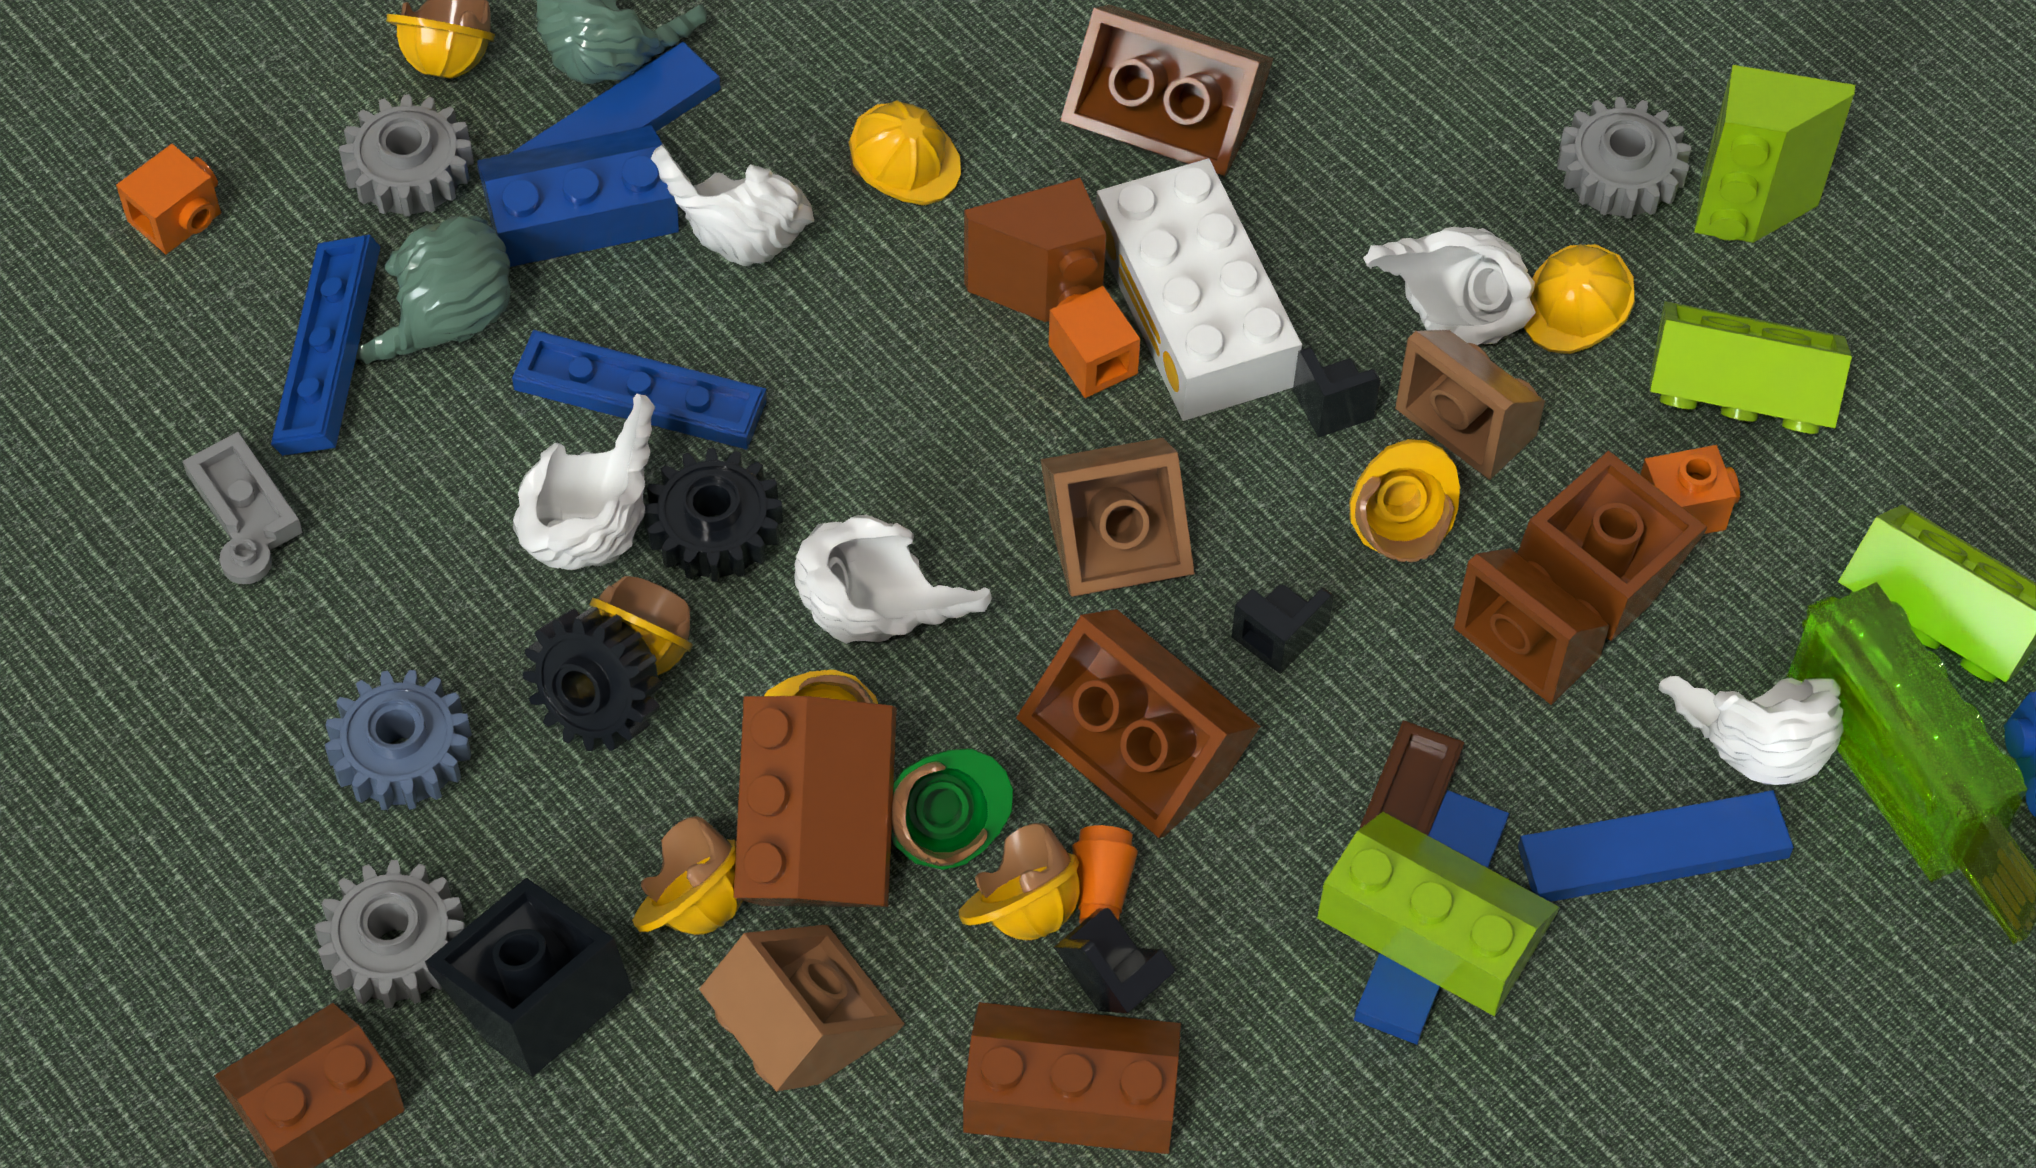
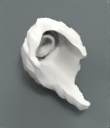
M663 144L656 148L652 154L651 160L658 168L660 179L668 185L669 193L674 196L675 202L686 213L685 218L690 222L693 233L700 243L711 251L719 253L730 262L742 266L768 262L784 248H788L806 225L814 222L812 205L798 185H793L782 176L773 174L770 169H763L760 166L750 164L744 179L732 180L723 173L715 172L704 182L692 185L689 178L684 174L679 164L673 160Z
M1449 227L1419 239L1403 238L1398 242L1371 245L1368 254L1363 257L1370 269L1378 266L1384 272H1390L1396 276L1400 275L1404 279L1406 298L1413 306V309L1420 314L1421 321L1424 323L1426 330H1450L1466 343H1473L1475 345L1496 344L1504 336L1523 328L1536 313L1530 300L1534 291L1535 281L1527 273L1528 269L1523 263L1520 253L1507 242L1484 228Z
M636 394L633 398V410L624 423L623 430L615 442V448L611 451L604 453L585 451L580 455H567L562 444L554 443L540 453V460L524 475L519 486L520 506L517 508L513 519V530L519 539V544L538 561L552 568L575 570L592 565L603 566L615 561L621 554L632 547L633 536L645 513V505L643 503L645 487L644 466L648 463L650 456L648 440L652 431L651 417L655 406L646 395Z
M857 515L843 523L830 522L818 524L808 538L802 541L794 564L795 586L799 591V596L804 606L811 610L814 621L824 631L846 644L853 641L881 642L889 640L891 636L905 635L922 623L936 625L943 623L948 618L963 617L970 612H985L992 600L990 589L987 588L970 591L961 587L951 588L943 585L933 587L920 571L919 559L909 550L908 545L913 542L914 534L898 523L888 524L868 515Z
M1670 676L1659 683L1658 690L1673 698L1676 712L1683 715L1693 728L1700 729L1704 738L1710 739L1713 746L1719 752L1720 758L1749 779L1764 785L1794 784L1806 781L1817 775L1836 751L1840 737L1844 732L1843 709L1839 706L1841 701L1838 699L1841 688L1834 679L1814 678L1804 679V682L1794 678L1781 679L1772 689L1752 701L1747 700L1743 695L1735 691H1719L1715 696L1708 689L1694 688L1679 676Z

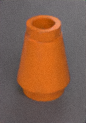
M1105 825L1084 827L1080 830L1079 841L1072 845V853L1076 855L1079 861L1077 874L1080 889L1078 898L1080 924L1099 908L1110 909L1119 921L1138 855V850L1132 846L1133 835L1128 830Z

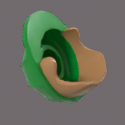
M972 748L950 749L923 757L904 768L893 784L892 843L915 864L941 870L967 864L982 853L1000 834L1012 812L1013 788L1006 770L992 756Z

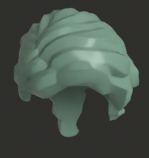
M537 0V10L534 13L538 20L537 32L543 43L547 46L548 52L552 55L553 65L563 73H566L571 80L586 84H594L604 80L625 79L638 71L644 63L650 62L653 56L667 51L670 46L676 45L681 38L690 36L698 25L705 23L707 19V12L704 6L700 4L689 10L686 14L677 16L670 22L652 31L643 24L634 10L628 8L619 10L616 6L617 0Z
M477 215L465 217L451 216L442 223L429 224L419 228L408 236L399 250L392 251L385 264V271L389 275L397 277L399 292L396 298L400 304V323L396 327H391L382 335L376 336L368 343L358 346L356 359L369 364L374 360L394 358L397 354L409 355L421 348L437 346L452 340L462 342L471 339L476 333L483 331L487 324L497 322L501 313L506 310L511 295L508 280L510 260L505 253L506 246L504 242L497 236L496 231L488 225V221Z

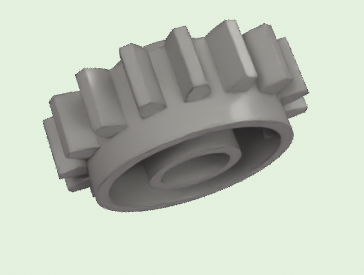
M410 94L403 95L400 106L392 107L385 98L379 100V113L373 115L365 110L358 112L361 128L346 126L344 134L347 144L339 146L346 184L349 189L356 188L359 202L366 204L371 201L378 206L379 213L386 214L389 211L403 214L404 217L411 216V214L435 211V208L447 199L453 201L456 198L455 190L458 185L468 184L470 180L467 166L474 164V157L467 125L465 122L456 121L455 110L451 106L437 113L435 100L432 97L425 99L421 106H413Z
M1616 97L1614 108L1607 109L1599 100L1594 101L1590 116L1584 112L1577 111L1574 113L1571 127H1565L1563 130L1557 163L1559 170L1566 171L1563 185L1566 189H1574L1579 196V203L1582 205L1588 204L1603 215L1610 214L1632 218V215L1647 212L1649 215L1655 214L1657 205L1661 201L1671 204L1675 200L1677 188L1684 187L1690 166L1688 165V160L1691 153V145L1681 143L1685 131L1682 126L1668 128L1666 124L1669 113L1666 110L1658 112L1654 116L1648 114V101L1641 100L1635 109L1627 108L1623 97Z
M391 860L387 868V874L377 876L375 870L369 864L362 866L363 882L355 885L352 881L342 878L338 883L343 899L341 901L324 899L321 904L328 921L315 924V932L319 945L322 946L318 949L323 968L324 970H332L331 975L335 987L339 991L352 985L358 1003L365 1004L370 998L383 1000L385 1008H393L397 1000L410 998L414 1004L421 1002V994L432 986L439 990L442 989L441 985L428 971L425 961L465 929V924L461 921L465 917L459 897L450 898L451 893L448 881L444 877L438 878L429 884L425 865L418 864L409 876L402 875L398 860ZM390 931H405L402 935L392 940L380 939Z

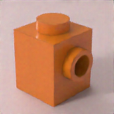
M170 144L116 184L127 222L165 255L193 234H198L205 230L212 220L221 214L215 192L218 181L213 171L199 157L190 159L173 144Z
M1104 286L1086 294L1071 295L1061 301L1057 307L1050 309L1048 345L1084 398L1138 374L1140 337Z
M1717 445L1644 459L1640 475L1707 526L1704 534L1726 530L1734 504H1737L1740 499V487L1734 469L1732 467H1725Z

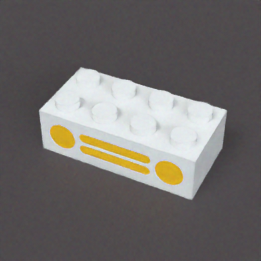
M1204 159L1098 190L1096 195V213L1106 232L1105 258L1182 420L1192 419L1293 388L1298 351L1302 349V343L1210 159Z

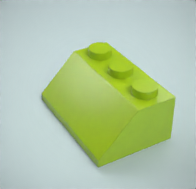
M1732 65L1701 178L1694 233L1715 236L1722 240H1740L1754 243L1816 208L1819 205L1854 97L1855 85Z
M1664 301L1649 381L1650 392L1661 394L1659 401L1672 407L1696 409L1697 401L1722 406L1720 413L1729 418L1754 422L1757 421L1758 414L1783 418L1782 426L1787 429L1817 434L1819 433L1820 426L1836 428L1852 354L1845 336Z
M1903 504L1876 516L1838 580L1840 584L1852 590L1849 598L1855 604L1879 616H1882L1885 611L1907 623L1904 631L1910 637L1933 649H1938L1940 644L1956 652L1963 657L1960 665L1984 681L1994 683L1996 678H1999L2004 682H2008L2018 674L2036 648V583Z
M1382 812L1356 832L1326 878L1317 919L1495 1017L1557 915L1559 906L1389 814Z

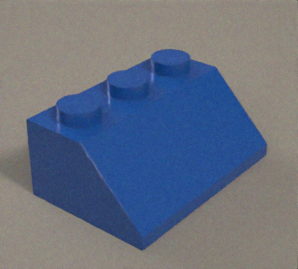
M650 125L477 160V167L492 228L506 246L505 253L510 260V267L679 232L678 205L675 202L674 196L669 193L668 185L660 179L656 164L651 160L654 150L662 145L653 126Z

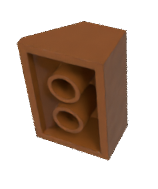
M1113 5L1095 7L1092 11L1060 121L1188 164L1209 158L1216 173L1225 176L1228 174L1257 114L1274 58Z
M1117 609L1080 615L1016 717L1017 720L1158 838L1165 837L1228 777L1261 727Z
M744 696L734 898L760 906L888 907L896 707L812 696Z
M979 1002L971 1034L963 1098V1133L1169 1154L1181 1023Z

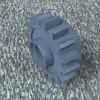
M409 670L404 677L403 683H394L389 671H383L380 677L381 686L372 689L369 684L360 680L356 683L359 698L356 701L339 697L336 701L341 718L327 719L326 729L330 741L325 744L329 763L334 768L338 784L341 787L352 784L353 792L358 802L362 803L370 797L379 801L381 810L388 811L392 804H406L409 810L415 809L417 802L430 796L435 800L441 798L440 789L448 781L458 783L461 779L458 761L470 760L471 758L468 737L472 736L469 719L467 714H463L460 697L456 692L444 695L441 679L434 677L423 687L419 685L416 670ZM397 739H408L400 744H390L391 742Z

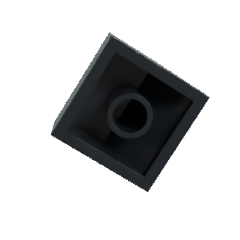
M528 878L522 880L425 961L428 971L488 1045L531 1077H534L633 991L615 939Z

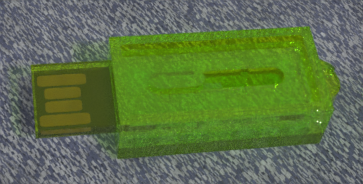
M1877 582L1841 599L1828 596L1807 606V619L1802 621L1804 632L1786 678H1794L1803 682L1804 679L1828 678L1836 681L1841 688L1838 699L1841 701L1839 706L1843 709L1842 720L1844 729L1837 751L1929 881L1933 882L1960 869L2011 942L2016 944L2028 938L2036 923V870L2007 831L2028 790L2024 784V778L2019 766L2010 756L2002 754L1986 732L1985 724L1979 711L1972 704L1963 701L1948 680L1947 671L1940 658L1935 653L1925 649L1911 630L1910 621L1904 609L1897 602L1890 601Z

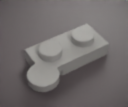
M236 432L182 462L186 475L231 539L220 552L219 561L224 575L230 581L237 584H252L260 581L271 569L272 556L270 550L303 532L300 521L239 432Z

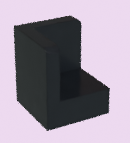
M1309 347L1298 351L1293 392L1319 438L1374 419L1381 380L1375 369L1359 373L1351 358L1322 367L1314 351Z
M1278 585L1266 598L1254 589H1251L1235 604L1231 637L1281 674L1329 626L1334 595L1323 587L1307 602L1285 585Z
M1108 908L1097 909L1053 947L1097 1010L1102 1012L1129 1013L1176 971L1161 949L1137 948Z

